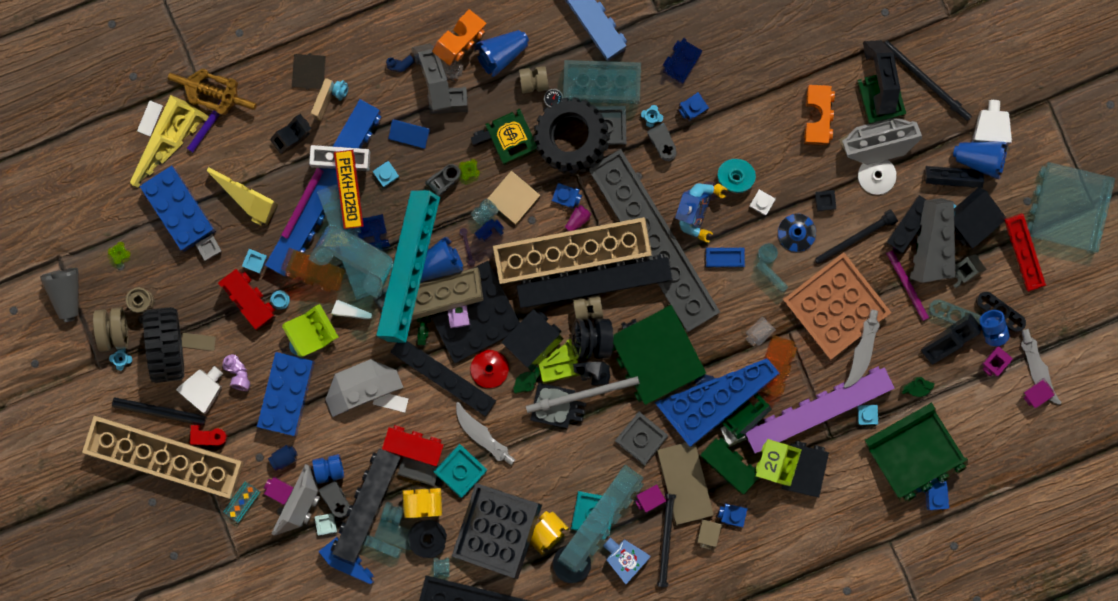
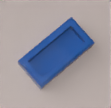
M706 248V267H745V248Z

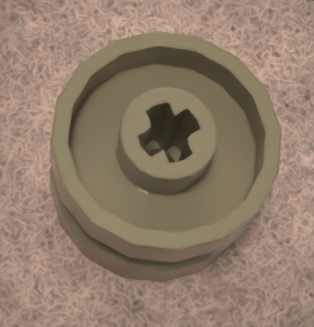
M123 307L112 308L109 314L105 309L95 310L93 326L99 352L111 351L113 345L117 350L128 349V325Z

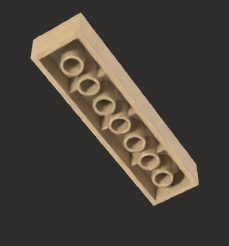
M645 217L493 246L500 284L652 256Z
M99 416L93 417L82 451L84 454L229 499H233L244 461Z

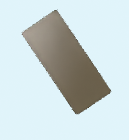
M183 333L182 347L214 351L216 337Z

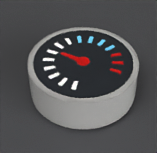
M550 89L544 95V102L551 108L553 106L552 102H562L563 95L557 89Z

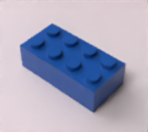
M172 165L140 186L181 251L189 250L196 243L216 232L185 182Z
M275 352L257 427L297 436L315 364L314 361Z

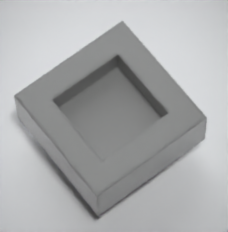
M213 235L196 243L205 261L222 252Z

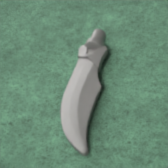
M871 309L869 319L867 318L863 323L862 339L854 350L852 368L844 388L856 383L868 368L875 335L880 326L877 321V310Z
M1029 328L1021 330L1024 339L1021 342V346L1026 353L1034 383L1045 378L1053 389L1048 366L1040 358L1037 341L1031 337ZM1056 393L1049 399L1054 403L1061 404Z
M457 402V416L464 431L473 440L490 451L498 461L504 460L509 465H512L516 459L509 455L507 447L493 439L488 428L472 418L464 410L460 402Z

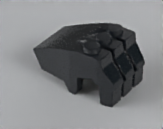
M606 362L573 364L574 372L581 376L582 381L589 380L592 377L591 385L593 386L609 384L610 366Z

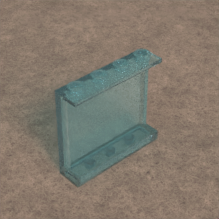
M1047 162L1040 168L1039 177H1041L1040 185L1037 184L1034 195L1037 196L1036 203L1032 204L1030 214H1033L1031 222L1029 221L1027 224L1031 238L1086 250L1092 254L1098 253L1115 178Z

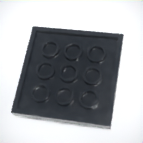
M489 261L476 266L480 271L483 301L467 305L469 326L450 328L448 310L430 315L454 363L506 338L520 323ZM462 307L456 308L455 313H463Z
M475 483L452 557L518 579L542 504Z

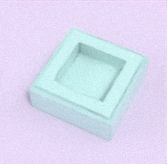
M333 513L315 516L318 535L337 532Z

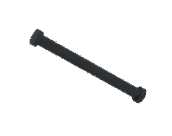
M665 493V498L667 499L660 576L657 582V586L668 587L669 584L667 582L670 540L674 499H676L677 495Z

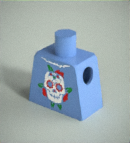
M610 537L603 545L611 553L606 560L625 584L630 581L651 557L625 539L618 545Z

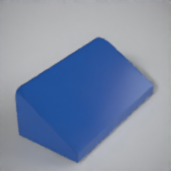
M392 119L388 139L425 149L430 129Z

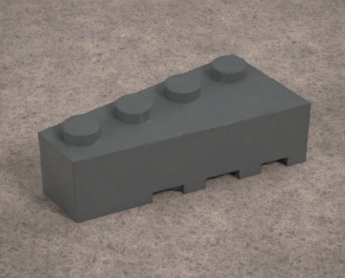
M943 198L925 200L920 223L922 226L921 234L917 238L919 245L917 255H914L913 262L915 266L914 271L911 272L910 279L919 282H929L955 277L954 202Z

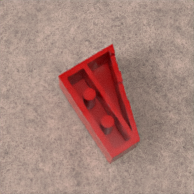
M235 269L219 281L218 284L223 287L229 298L234 301L254 329L258 331L276 317L273 314L275 309L269 302L265 303L261 297L264 295L258 287H252L250 284L252 280L248 274Z

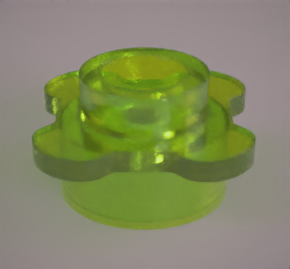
M475 159L460 162L459 168L462 170L461 176L464 180L480 175Z
M118 242L117 245L108 249V254L112 256L115 264H120L123 259L129 258L131 255L130 251L126 250L123 242Z

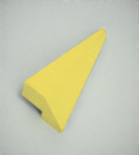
M170 95L130 183L135 187H139V183L147 175L150 176L153 173V169L159 163L163 164L183 144V140L190 133H194L197 130L196 127L203 120L206 121L209 116L186 101Z

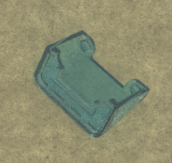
M337 225L327 226L312 250L309 260L318 265H326L333 256L339 258L366 274L363 287L368 294L377 298L392 269V258Z

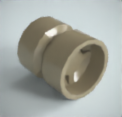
M546 66L535 67L534 70L530 68L519 69L522 94L533 93L534 89L538 92L549 90Z
M140 287L133 288L126 296L128 308L136 313L143 314L146 310L154 307V296L146 289Z
M599 294L589 296L588 299L584 297L573 298L576 319H583V321L589 318L592 320L603 319ZM592 305L593 311L588 312L587 306Z

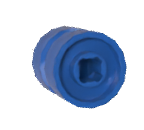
M990 310L980 317V325L985 342L988 345L1001 346L1009 340L1008 327L1004 314L1001 311Z
M339 454L328 456L327 460L324 458L312 460L317 484L328 482L329 478L332 480L344 479V471Z

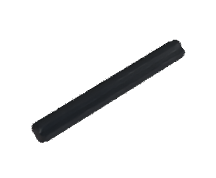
M116 397L112 401L113 408L204 426L206 423V416Z

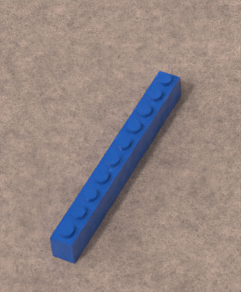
M359 99L333 147L361 149L364 142L368 143L372 136L370 131L373 126L379 124L382 118L380 116L381 111ZM320 168L324 172L289 238L286 239L281 236L265 266L286 278L294 273L297 267L295 265L297 259H301L305 254L306 249L304 247L306 243L313 240L316 234L314 229L317 225L320 226L322 224L326 208H331L335 200L333 199L336 192L339 193L336 169Z

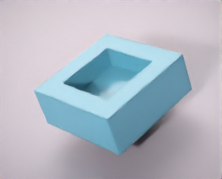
M389 161L373 171L383 187L399 178V175Z
M249 249L242 267L261 274L268 256Z
M878 405L857 406L858 425L878 424Z

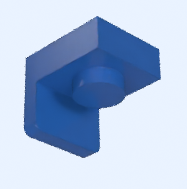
M699 92L679 104L680 114L684 119L688 118L689 121L709 109Z
M558 183L552 202L573 209L575 205L578 206L582 197L579 194L580 189H574Z
M724 503V507L720 506L718 518H721L720 522L743 527L748 508Z

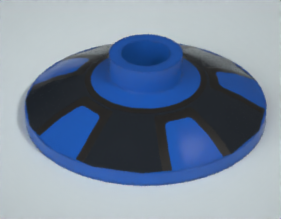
M791 214L780 223L778 238L786 249L793 252H801L808 249L814 243L816 228L809 217L803 214ZM800 229L801 235H795L794 230Z

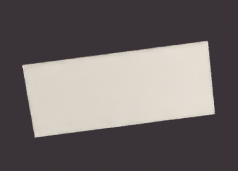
M149 101L137 131L151 136L163 106Z
M387 394L375 399L373 405L405 412L408 398Z

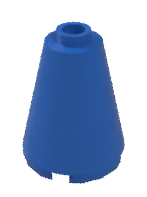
M517 30L479 41L474 44V50L479 51L480 55L477 58L481 66L488 74L492 73L491 77H494L528 47L527 42H529V39L525 32Z
M961 142L959 146H955L953 157H956V161L995 179H1000L1001 176L998 173H1002L1007 154L1004 151V146L1008 147V142Z
M448 237L442 238L427 251L420 282L452 275L464 270L462 269L463 263L456 248L453 249L449 245L452 242Z

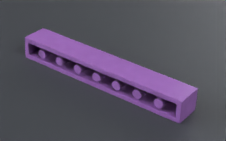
M877 366L868 371L869 375L861 377L856 383L847 388H844L843 382L834 386L835 391L827 393V391L816 395V400L811 402L809 399L798 403L800 407L794 410L792 407L781 411V416L775 418L772 415L764 419V424L760 426L756 424L745 434L753 454L762 451V447L767 439L781 442L895 389L886 369H880Z

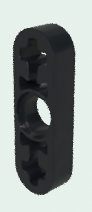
M982 292L977 296L976 303L985 312L990 311L989 308L992 306L989 304L983 305L981 297L988 296L990 303L994 304L995 301L998 303L992 310L1002 306L1006 309L1005 319L1009 317L1010 312L1013 313L1012 319H1020L1021 327L1017 326L1015 328L1013 327L1014 323L1009 319L1006 322L1008 329L1013 332H1019L1025 328V318L992 293Z

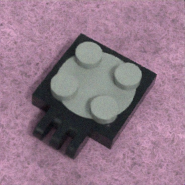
M538 383L534 404L539 403L543 399L548 398L550 400L573 394L576 391ZM573 401L551 407L550 410L532 412L530 420L568 428L570 419L583 422L584 418L576 415L577 413L585 414V410L578 409V406L586 407L587 403Z

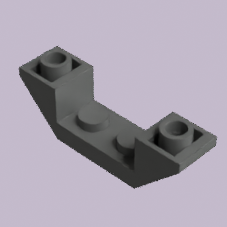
M430 43L414 46L411 50L416 64L421 65L428 86L427 97L432 112L450 109L451 101L447 78L440 58L432 52L434 46Z

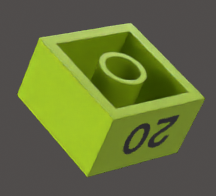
M767 439L762 447L763 454L761 460L756 466V476L791 486L802 449Z

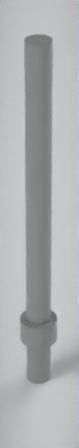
M637 376L550 400L548 398L543 399L539 403L526 406L527 413L550 410L554 406L640 384Z

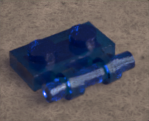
M383 214L363 218V227L347 228L349 241L357 240L358 243L357 246L351 247L352 254H365L366 251L375 249L379 251L383 250L384 247L390 246L389 239L381 240L380 235L387 234ZM374 236L375 242L364 244L363 238Z

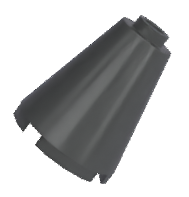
M68 268L64 271L57 270L40 276L41 282L59 319H63L64 322L75 320V316H78L79 303L78 268Z

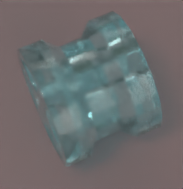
M434 558V577H439L440 575L450 577L449 558L444 560Z

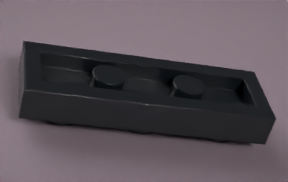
M935 166L925 167V184L983 188L984 176L982 172L977 170Z

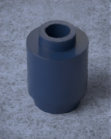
M285 445L272 453L268 460L275 471L283 470L297 461L296 456H298V453L293 446Z

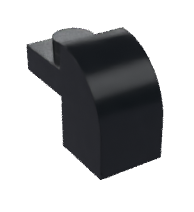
M300 113L287 126L276 131L270 141L282 155L305 140L310 135L311 127Z

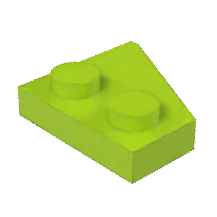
M571 339L567 340L562 347L556 349L539 364L543 384L579 376L574 372L573 364L578 363L573 355Z

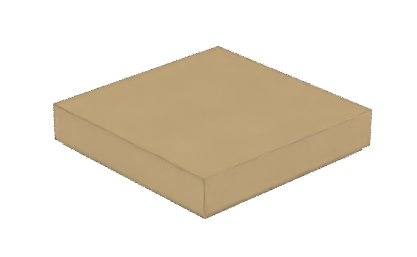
M327 78L323 82L311 111L313 117L319 121L323 119L334 87L333 81Z
M511 171L487 198V201L516 225L537 201L540 194Z

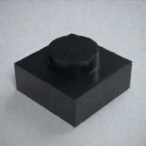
M484 130L473 133L474 136L471 137L474 147L491 141L489 131L484 132Z
M835 190L815 192L817 212L836 210Z

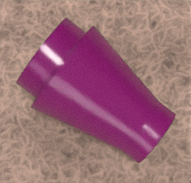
M582 205L578 208L576 207L565 228L569 231L579 229L590 220L589 217L592 214Z

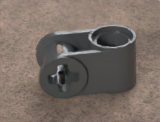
M662 123L647 131L652 144L657 149L662 160L672 161L676 157V147L666 125ZM668 148L671 150V155L663 154L665 152L664 149Z
M449 164L431 176L425 184L429 185L434 193L440 197L460 180L461 170L456 165ZM453 168L456 169L457 176L455 178H448V171Z
M334 480L319 489L322 498L332 513L339 518L347 517L346 513L350 505L338 482ZM339 504L345 506V508L343 509V514L341 512H337V510L339 509Z

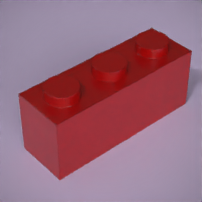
M396 425L393 428L388 427L382 450L438 467L444 449L441 439L431 436L430 440L422 438L423 434L412 431L409 434L404 432L405 428Z

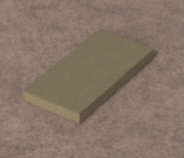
M478 267L420 283L411 320L483 301Z
M687 443L657 450L667 491L671 494H677L673 507L676 525L713 516L696 444L690 447Z

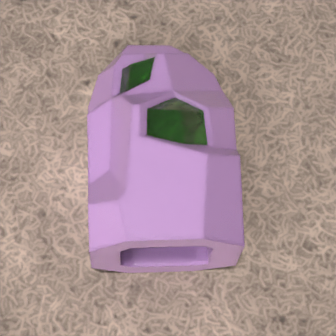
M467 305L448 310L450 328L470 325Z

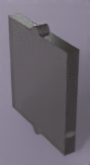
M311 53L308 55L294 54L292 87L306 88V90L321 89L324 82L326 56L312 55Z

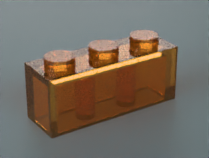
M290 247L281 267L282 270L286 271V276L294 279L297 276L302 277V282L312 286L314 283L321 285L320 289L331 292V289L338 291L346 271Z
M775 335L772 336L765 359L768 358L780 375L761 389L760 393L776 398L779 394L783 395L786 386L783 380L785 376H789L791 365L788 364L790 358H794L797 351L794 341Z

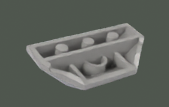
M890 118L856 127L842 143L848 158L869 165L904 156L922 139V134L917 122Z
M370 359L336 373L325 400L332 417H335L404 387L397 370Z
M305 464L271 533L272 535H279L302 527L303 524L307 525L312 515L309 512L312 506L316 507L320 499L318 496L319 489L310 465Z

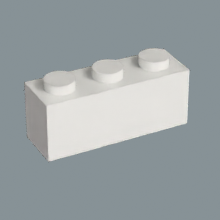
M311 145L309 165L315 168L336 169L334 152L354 149L356 170L369 171L371 152L369 149Z

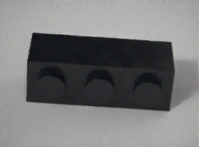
M920 195L915 198L884 244L899 255L904 252L921 227L920 223L925 198Z

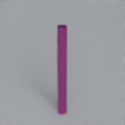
M317 168L281 234L284 238H289L321 178L323 170Z
M892 250L886 253L922 321L929 318L895 252Z

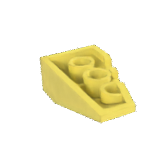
M208 167V173L252 217L251 221L260 226L262 223L268 225L278 206L277 203Z

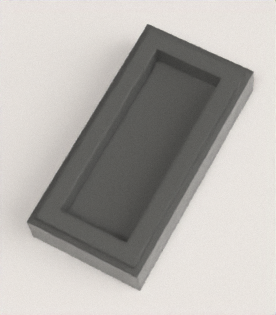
M403 456L398 475L435 486L437 475L433 471L437 466Z

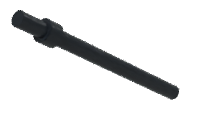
M888 40L885 42L893 51L894 57L950 106L949 109L954 113L957 112L967 122L972 115L962 107L958 100L955 101Z

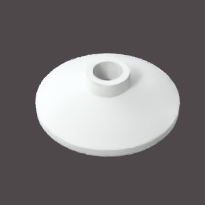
M889 160L869 165L863 163L859 168L858 180L862 188L868 193L874 195L884 194L894 186L896 170ZM879 171L881 178H876L875 172Z

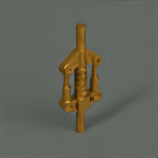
M200 69L188 78L173 73L168 75V80L184 85L188 100L193 105H204L206 108L214 110L221 115H226L228 110L235 104L251 110H255L257 107V103L238 97V82L233 78L228 79L219 75L215 76L206 69ZM206 78H211L218 83L226 85V90H220V88H215L201 82ZM198 91L221 100L220 104L200 100Z

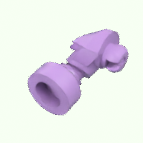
M228 355L223 360V368L237 375L232 377L230 386L236 390L248 391L251 383L248 380L245 365L240 362L236 355Z

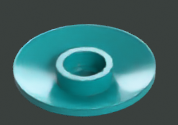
M742 159L725 161L719 167L717 175L719 183L726 187L728 191L734 193L749 190L754 185L756 173L752 165Z

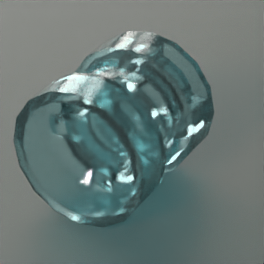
M484 199L480 206L471 212V215L478 224L484 226L489 222L490 217H494L498 213V209L492 201Z
M770 243L762 245L758 250V259L764 264L772 263L777 258V248Z
M386 502L380 520H390L394 525L399 526L404 513L403 507H394L392 503Z

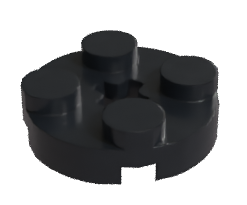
M431 519L420 520L408 532V544L412 552L417 556L434 558L444 550L447 534L443 526ZM425 534L432 535L429 544L427 542L423 543V536Z
M566 545L556 552L553 558V569L560 580L566 583H577L588 576L591 570V559L588 552L581 546ZM573 558L576 559L575 563L578 566L576 568L572 567L571 569H569V564L566 563L567 560H572Z

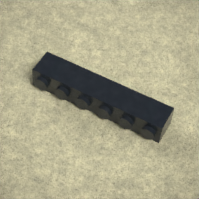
M380 448L377 453L374 452L369 462L372 464L370 470H365L362 481H364L362 488H357L354 498H356L354 506H349L346 513L349 516L347 522L341 524L338 532L341 534L339 540H334L330 550L333 551V558L352 566L357 561L400 463L399 456Z

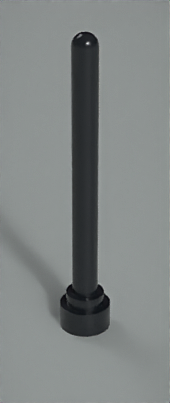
M891 209L887 210L881 216L882 219L815 258V263H823L885 225L892 226L896 224L898 220Z

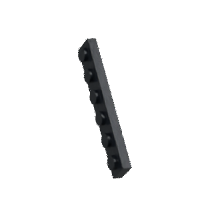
M407 340L406 343L397 342L390 352L484 416H487L496 402L495 399Z

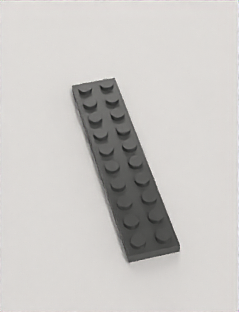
M620 149L598 162L595 167L588 168L620 222L646 218L652 256L646 257L645 260H653V256L664 254V257H669L673 281L658 283L669 303L673 306L686 331H691L719 314L720 310L622 150Z

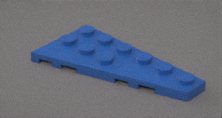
M766 358L679 394L659 400L655 404L686 443L693 447L780 375V373L770 360Z

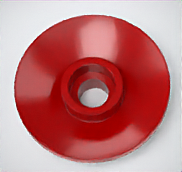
M485 350L474 357L470 371L472 378L478 385L484 388H495L506 380L509 366L506 358L501 353L494 350ZM491 365L493 371L487 372L486 366Z

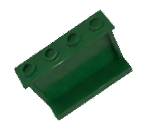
M671 304L613 334L612 351H617L619 357L616 359L621 369L625 367L628 373L625 375L626 379L638 376L640 384L634 385L637 390L634 394L639 403L643 402L646 405L706 374Z
M932 402L865 439L867 449L901 503L913 500L916 494L921 491L923 493L933 488L932 485L937 482H945L953 473L963 472L968 465L967 457L965 458L937 415L936 408Z

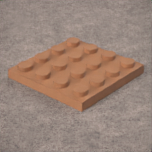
M844 252L783 299L830 360L862 336L863 323L867 318L869 319L871 309L878 311V322L892 313Z

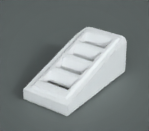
M336 300L331 312L335 316L368 320L373 318V314L340 300Z

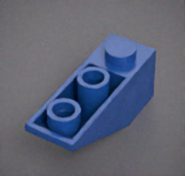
M336 537L318 551L330 567L369 584L374 582L372 579L374 575L368 568L364 569L361 566L362 560L359 556L354 566L333 558V551L330 550L334 540L338 541L339 537Z

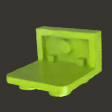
M320 304L282 325L299 357H304L324 348L339 338Z

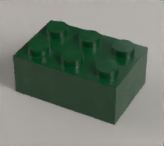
M714 438L699 456L740 494L744 495L759 478L756 476V469L751 464L745 465L742 462L744 458L737 451L732 453L728 449L730 445L724 439L720 438L718 440Z

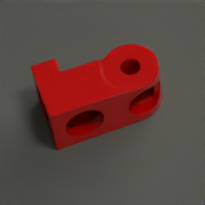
M191 425V445H223L227 441V433L223 429L217 428L212 431H200V425Z

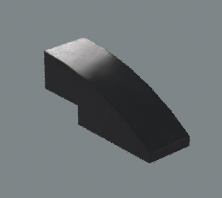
M970 313L932 339L921 349V352L933 365L963 347L967 341L979 335L982 328Z

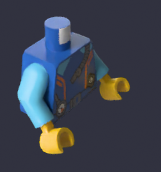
M698 183L683 193L675 218L680 220V228L684 233L695 237L698 236L700 240L710 242L706 240V235L708 233L713 235V233L705 229L700 230L711 195L714 193L720 198H725L721 191L727 190L726 187L721 184L713 186Z

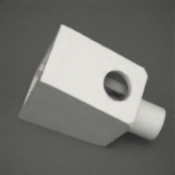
M989 100L988 110H981L979 112L972 142L1005 141L1008 142V145L1012 143L1009 112L1000 111L999 100Z
M215 366L208 374L203 370H198L176 390L201 412L207 414L222 389V386L216 381L223 373Z

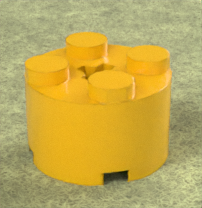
M441 488L430 489V492L429 489H415V493L414 490L402 491L404 518L442 516Z
M546 511L539 517L540 522L535 526L530 544L541 555L545 554L543 551L545 548L550 550L564 536L562 533L564 529L566 531L569 530V527L554 512L549 513Z

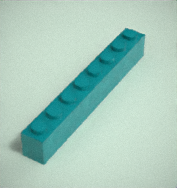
M411 191L376 335L387 342L406 343L440 201V197L431 191Z

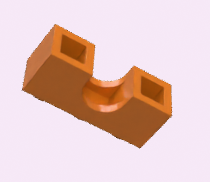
M469 9L458 20L453 29L459 36L454 35L448 30L437 41L432 52L449 66L454 61L458 62L463 57L464 51H469L475 44L474 41L476 39L479 41L485 34L483 29L487 23Z
M808 85L806 106L817 108L820 111L821 119L816 123H806L804 144L828 145L829 140L833 139V129H830V121L833 122L834 110H831V103H834L835 91H831L832 86Z

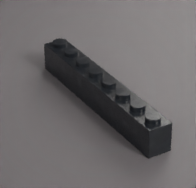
M664 254L653 256V260L648 261L645 258L635 259L632 264H627L626 261L615 263V267L608 268L607 265L597 266L594 271H589L588 268L577 270L578 274L570 275V272L559 273L557 278H551V275L539 277L540 281L532 282V279L522 280L521 284L517 285L520 307L528 308L571 300L573 298L673 281L669 257H664Z

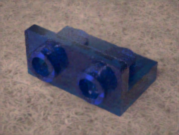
M685 38L682 41L678 40L672 49L675 51L671 58L668 56L663 64V67H665L663 73L681 84L685 82L703 52L687 42Z
M491 218L474 233V236L478 241L481 239L486 241L493 235L492 230L494 229L502 237L504 235V227L498 220L494 222Z

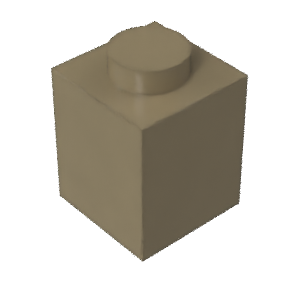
M706 520L701 521L697 542L701 543L700 547L711 550L712 546H717L722 524Z

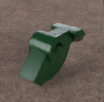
M430 315L417 319V322H420L417 335L418 345H426V338H428L426 323L431 322Z
M536 367L534 372L520 374L516 378L513 387L514 393L534 391L535 384L541 377L540 368Z
M914 377L911 382L901 386L900 393L905 394L908 392L912 396L922 397L933 390L935 383L926 381L922 377Z

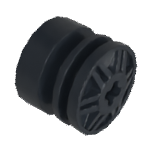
M575 319L572 327L571 342L573 355L576 359H582L583 357L590 359L592 352L596 359H609L613 350V327L610 319H595L593 325L590 319H585L584 321L583 319Z

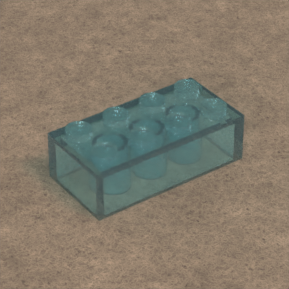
M564 60L563 98L567 97L569 100H572L573 97H576L580 101L586 100L595 103H640L641 63Z

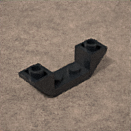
M882 40L864 41L863 47L866 61L874 60L880 93L873 97L876 114H895L900 94V84L894 53Z

